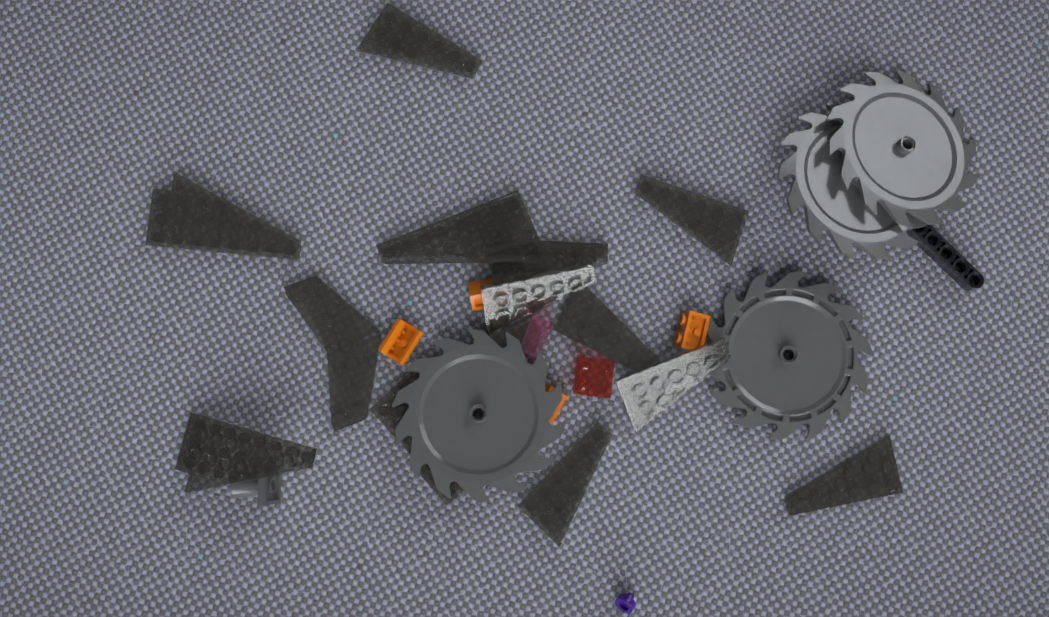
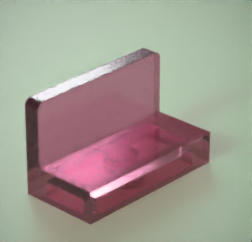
M532 315L521 343L524 354L536 359L539 351L541 354L543 353L553 328V324L550 321Z

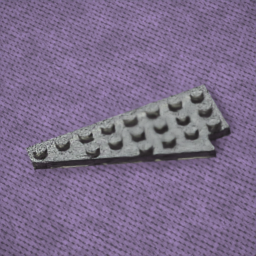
M190 412L175 469L189 474L184 492L194 493L312 469L317 448Z

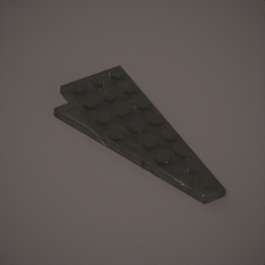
M174 173L172 190L153 189L145 244L147 246L299 260L300 240L177 173Z
M517 190L376 246L383 264L526 262L527 258L522 246L539 240Z

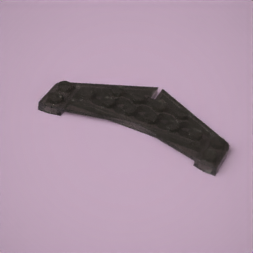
M310 277L285 286L284 289L287 297L327 351L331 423L334 431L366 420L369 416L379 356L378 349L381 344L382 334L364 340V337L380 332V330L318 277Z

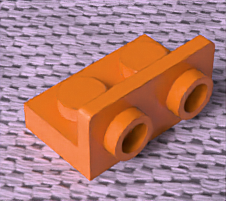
M683 310L679 315L678 330L673 338L674 347L702 353L711 316L692 310Z

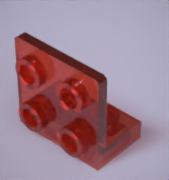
M577 355L572 394L611 398L614 360Z

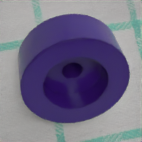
M630 592L619 594L615 600L616 607L624 613H631L636 606L634 595Z

